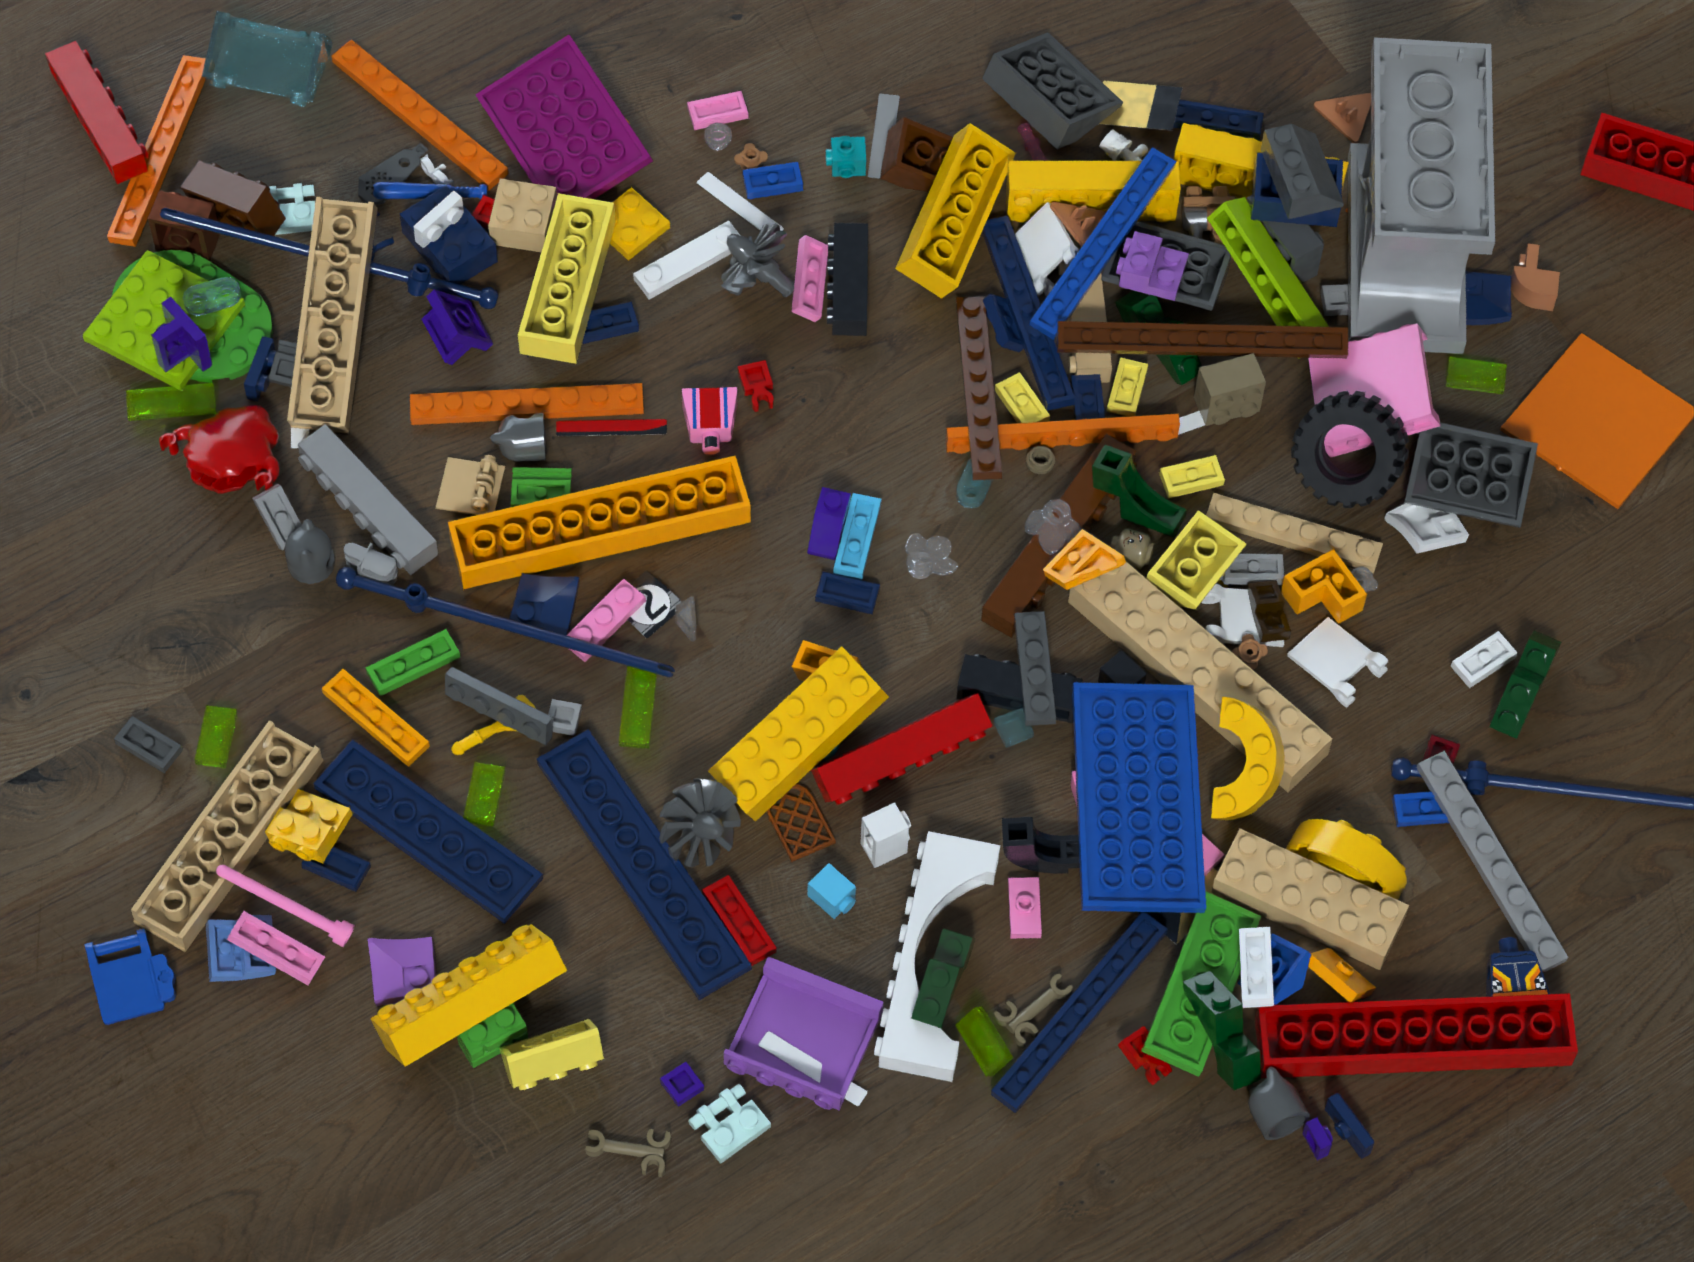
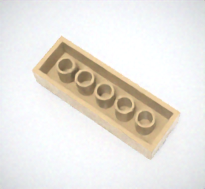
M1239 829L1214 879L1211 892L1378 970H1381L1409 908L1408 904L1243 829Z

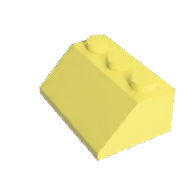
M1198 510L1148 572L1146 579L1177 606L1196 609L1246 547V543Z
M590 1019L499 1048L509 1082L513 1088L519 1087V1090L532 1088L537 1085V1080L549 1077V1080L563 1078L568 1075V1070L579 1067L580 1071L594 1068L598 1065L597 1061L604 1059L598 1028Z

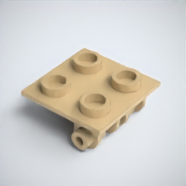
M485 455L484 459H481L480 462L448 457L436 509L472 515L495 511L505 466L498 465L496 458L492 455Z

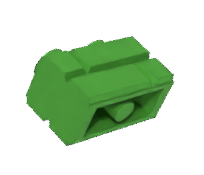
M512 1003L457 1036V1039L469 1063L475 1068L501 1054L500 1047L528 1039V1033L524 1020Z

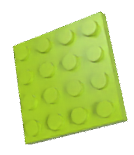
M147 250L83 333V339L85 342L181 391L196 372L198 366L190 357L167 372L159 366L151 334L159 326L166 324L161 303L172 297L206 335L210 352L245 306L243 298Z

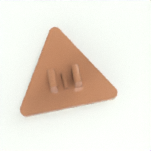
M1371 93L1316 101L1314 103V109L1352 143L1359 142L1371 106Z
M1052 202L1050 205L1051 210L1081 247L1106 213L1102 210L1087 208L1086 205L1080 207Z

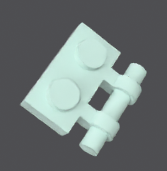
M302 183L293 184V187L286 188L269 186L270 193L277 202L279 199L295 198V203L280 204V209L286 219L275 235L312 231L315 201L304 202V197L315 196L314 185L302 186Z
M737 1084L730 1090L728 1088L719 1093L718 1099L708 1106L703 1105L696 1110L697 1114L688 1120L694 1130L703 1124L709 1129L701 1136V1140L720 1164L771 1128V1122L752 1099L742 1107L737 1102L739 1098L746 1094L740 1084ZM727 1108L732 1114L719 1123L714 1116Z

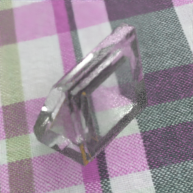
M693 596L675 606V623L692 642L696 640V612Z

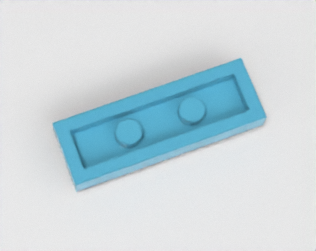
M856 493L852 494L833 574L863 579L882 499Z

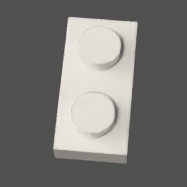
M455 191L451 192L413 226L415 242L422 248H425L430 242L438 240L442 232L449 225L457 223L464 213L463 201L458 193Z
M1498 631L1453 660L1451 667L1464 683L1471 688L1515 659L1517 651Z

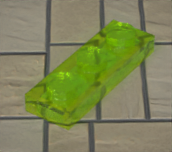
M214 383L185 385L181 391L173 386L126 390L128 421L216 414Z
M627 666L619 746L649 749L657 674Z

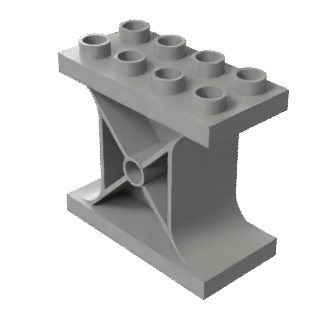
M1374 37L1371 49L1369 144L1351 143L1348 153V342L1369 338L1379 332L1386 333L1396 330L1406 324L1418 323L1427 336V340L1423 341L1424 352L1463 354L1467 342L1465 275L1469 254L1492 255L1495 244L1491 44Z

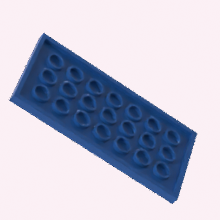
M1073 682L1072 700L1082 911L1205 913L1206 893L1194 685Z

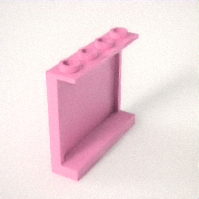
M1418 323L1406 324L1399 329L1386 333L1379 332L1369 338L1349 341L1347 359L1308 358L1315 405L1329 395L1334 397L1343 391H1348L1349 395H1353L1356 391L1365 392L1366 398L1370 399L1373 395L1381 398L1379 404L1384 408L1389 404L1394 409L1392 416L1395 419L1400 417L1404 423L1401 428L1402 433L1405 432L1407 435H1412L1440 427L1439 415L1433 409L1423 341L1427 340L1426 334ZM1346 424L1333 427L1327 433L1324 440L1325 451L1330 458L1374 446L1371 438L1362 429Z

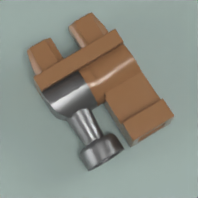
M1188 186L1181 209L1183 228L1189 231L1190 236L1202 239L1203 231H1210L1211 242L1224 245L1207 217L1225 201L1234 200L1235 196H1230L1227 186L1214 187L1212 196L1202 197V188L1199 186Z

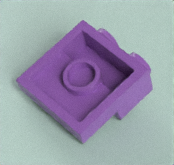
M1135 231L1133 238H1126L1123 248V254L1127 255L1126 258L1120 257L1116 274L1121 275L1119 287L1175 301L1189 253L1161 246L1163 238Z

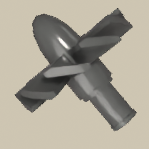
M774 223L769 230V225H763L755 242H752L751 236L746 238L739 234H731L727 237V246L732 257L730 259V268L721 275L723 281L721 286L724 289L738 296L744 287H753L756 284L757 278L760 282H768L783 297L789 296L794 291L795 282L779 270L778 262L772 258L784 249L785 244L780 243L787 235L786 231H780V226L777 223Z
M693 778V783L682 785L672 791L677 797L667 802L660 812L659 817H664L666 820L673 822L664 823L659 839L660 843L663 844L676 832L682 830L680 839L668 847L670 857L678 861L683 845L690 840V850L684 865L688 867L699 865L697 848L701 840L706 866H711L717 860L721 850L710 840L715 839L727 851H730L733 847V827L741 826V819L735 806L738 800L722 783L705 778Z

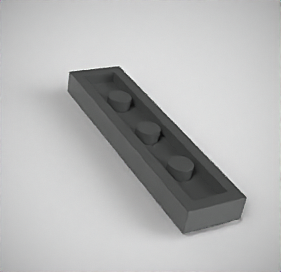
M1045 611L1015 613L1014 623L1025 726L1056 724Z
M451 667L445 674V695L454 701H459L475 709L478 713L485 714L502 725L510 727L544 745L552 739L553 717L454 667Z

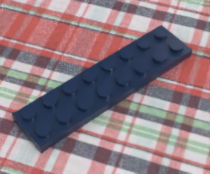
M354 740L346 746L313 783L314 789L331 801L349 807L352 811V816L504 924L543 880V874Z

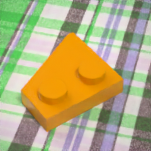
M1082 529L1053 558L1043 571L1047 578L1068 590L1123 566L1126 560L1124 555Z

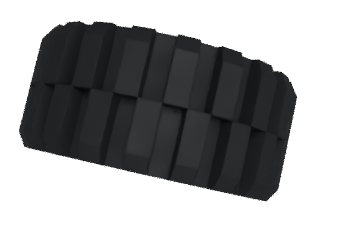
M1348 391L1339 392L1334 397L1329 395L1316 404L1298 424L1299 428L1295 431L1292 440L1295 442V445L1291 449V458H1296L1297 460L1293 467L1296 474L1302 473L1304 478L1301 480V483L1305 489L1311 486L1315 490L1312 495L1318 500L1324 496L1328 498L1327 504L1336 506L1339 502L1343 503L1344 508H1353L1358 503L1361 507L1366 506L1372 500H1378L1383 497L1402 474L1405 468L1404 462L1408 459L1409 450L1405 448V445L1409 442L1408 435L1401 431L1404 425L1401 418L1395 419L1392 416L1394 409L1389 404L1385 408L1379 404L1381 398L1375 395L1370 399L1366 398L1365 392L1356 391L1353 395H1349ZM1342 424L1352 425L1368 434L1376 449L1375 463L1368 471L1361 474H1350L1332 464L1326 454L1324 440L1327 433L1333 427Z

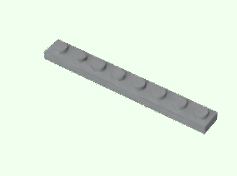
M1443 751L1419 762L1416 767L1429 790L1432 791L1441 810L1447 816L1448 822L1525 951H1534L1536 953L1542 973L1566 962L1569 957L1446 752Z

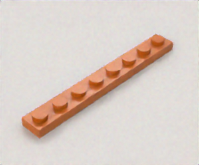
M352 39L331 56L332 62L479 184H486L488 191L497 185L500 179H504L509 174L507 166Z
M183 55L145 144L149 156L145 160L148 171L130 179L107 234L110 243L136 247L210 71L211 63L209 59Z
M642 383L410 394L411 425L502 421L509 415L525 419L536 413H544V419L644 414Z
M1179 414L1000 424L998 425L1000 449L1013 448L1015 450L1036 446L1053 448L1059 445H1071L1078 447L1085 444L1100 443L1106 434L1120 442L1139 443L1143 440L1168 441L1178 438L1180 419ZM968 427L947 428L946 452L958 454L969 452Z

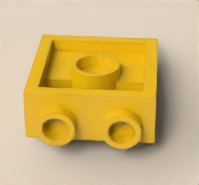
M298 789L287 808H279L265 833L269 839V844L276 850L282 852L288 850L305 861L315 860L323 863L353 814L349 807Z

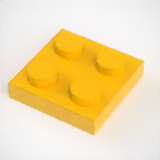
M632 187L612 202L615 207L616 223L610 244L628 261L670 229V221Z

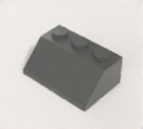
M1294 124L1264 130L1261 152L1288 219L1343 207V200L1315 133Z

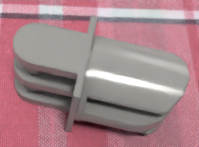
M370 542L368 548L355 543H348L344 546L346 565L355 569L359 576L390 585L397 581L396 559L373 549V543Z

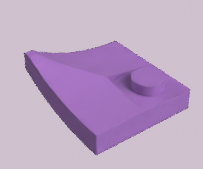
M432 937L417 939L368 938L374 1002L376 1006L398 1003L411 990L423 988L432 983V979L436 976L435 950Z

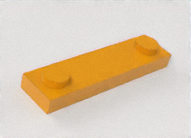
M342 669L322 687V693L408 767L430 747L427 739L346 670Z

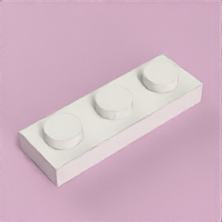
M1270 927L1239 929L1243 1008L1274 1006Z

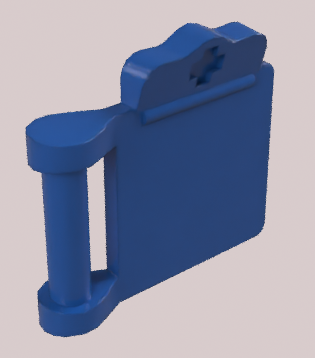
M145 928L136 930L137 934L96 945L93 942L84 944L102 1020L105 1025L162 1011L165 1008L164 1003L171 1002L176 998L174 988L176 976L163 954L152 956ZM136 946L141 948L142 953L102 964L98 963L97 957Z

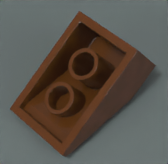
M903 117L888 130L880 179L904 189L929 192L953 137Z

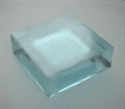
M1022 708L994 718V725L1006 748L1034 737L1031 726H1025Z

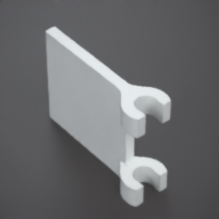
M1047 202L1015 234L1029 274L1033 280L1036 293L1041 295L1044 292L1046 297L1055 286L1047 276L1063 260L1067 265H1070L1079 252L1063 223L1051 210L1050 202Z
M1215 584L1201 602L1203 604L1220 603V626L1207 625L1206 630L1222 644H1241L1242 637L1246 634H1251L1254 640L1260 644L1273 647L1284 646V640L1260 641L1252 615L1248 589L1224 588Z
M1329 617L1287 653L1291 660L1327 687L1346 708L1355 701V697L1352 695L1356 692V689L1347 683L1366 665L1372 674L1380 678L1388 669L1385 667L1388 659L1384 655L1368 649Z

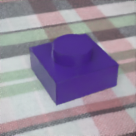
M684 1062L660 1078V1083L678 1107L704 1091V1085L687 1062Z
M1317 1117L1307 1121L1302 1134L1315 1158L1319 1160L1328 1156L1333 1142L1329 1129L1326 1125L1322 1126Z

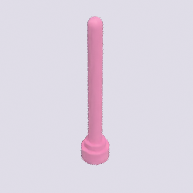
M219 865L216 869L218 876L328 932V936L333 939L332 942L341 947L346 945L354 930L355 925L345 920L342 922L336 920L334 922L226 865Z

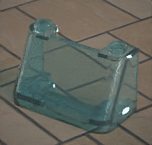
M216 11L202 77L210 80L209 85L226 89V85L290 98V103L306 106L307 102H313L331 53L333 40L325 34L311 31L309 35L305 31L300 30V32L251 22L245 18L231 17L230 13Z

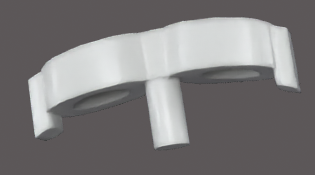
M428 154L420 159L422 169L434 183L454 184L452 179L449 180L441 172L446 168L444 164L434 168L433 163L428 158Z

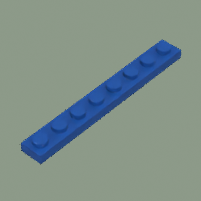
M1153 147L1150 149L1030 320V326L1053 340L1056 338L1058 321H1067L1175 168V160Z

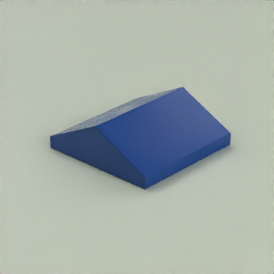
M1272 933L1274 1005L1303 988L1311 953ZM1241 979L1237 983L1239 986H1241Z

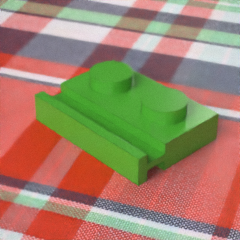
M513 467L511 507L571 494V468Z

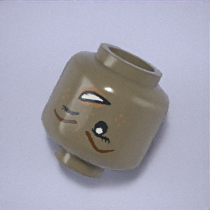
M1123 529L1119 537L1113 536L1110 547L1124 555L1126 562L1139 571L1144 565L1149 566L1155 543L1151 542L1150 536L1147 533Z

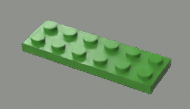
M1206 891L1205 913H1195L1141 1050L1148 1055L1198 1077L1203 1071L1212 1043L1184 992L1183 981L1211 971L1232 993L1241 971L1239 929L1257 928L1261 919L1260 915Z

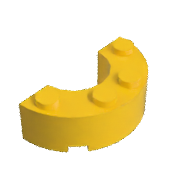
M1222 696L1219 727L1231 730L1240 737L1245 747L1246 762L1243 772L1236 781L1224 787L1214 788L1211 818L1234 820L1256 812L1259 807L1274 795L1282 779L1285 755L1282 739L1277 728L1261 710L1246 702Z
M1308 819L1298 826L1286 847L1287 850L1397 900L1407 884L1405 867L1381 845V840L1372 834H1363L1344 820L1334 822L1323 819Z

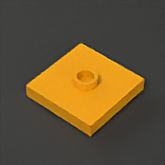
M1331 948L1311 953L1308 967L1348 1002L1368 997L1376 989L1372 983Z

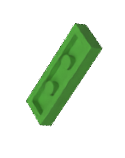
M447 629L366 667V673L379 696H382L461 657L457 646Z

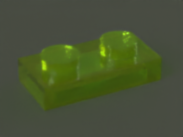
M1449 357L1446 387L1503 395L1507 364Z
M206 705L195 755L196 765L226 768L237 719L236 709Z
M475 762L463 815L464 819L470 823L494 826L505 776V766Z
M983 1006L972 1009L955 1025L986 1077L994 1076L1014 1058Z

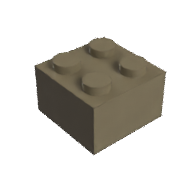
M1254 353L1199 368L1194 399L1205 426L1212 424L1221 425L1230 419L1241 416L1246 418L1260 412L1266 381Z

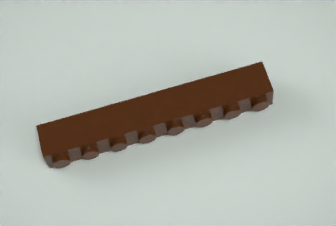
M1107 434L986 601L982 608L981 621L1005 635L1013 637L1015 634L1014 614L1030 612L1033 607L1037 609L1045 598L1044 592L1049 585L1053 587L1056 584L1045 576L1043 569L1082 529L1091 533V525L1095 520L1099 522L1107 510L1106 504L1108 501L1117 498L1116 495L1093 487L1092 465L1104 445H1108L1132 454L1135 468H1137V463H1135L1136 450Z

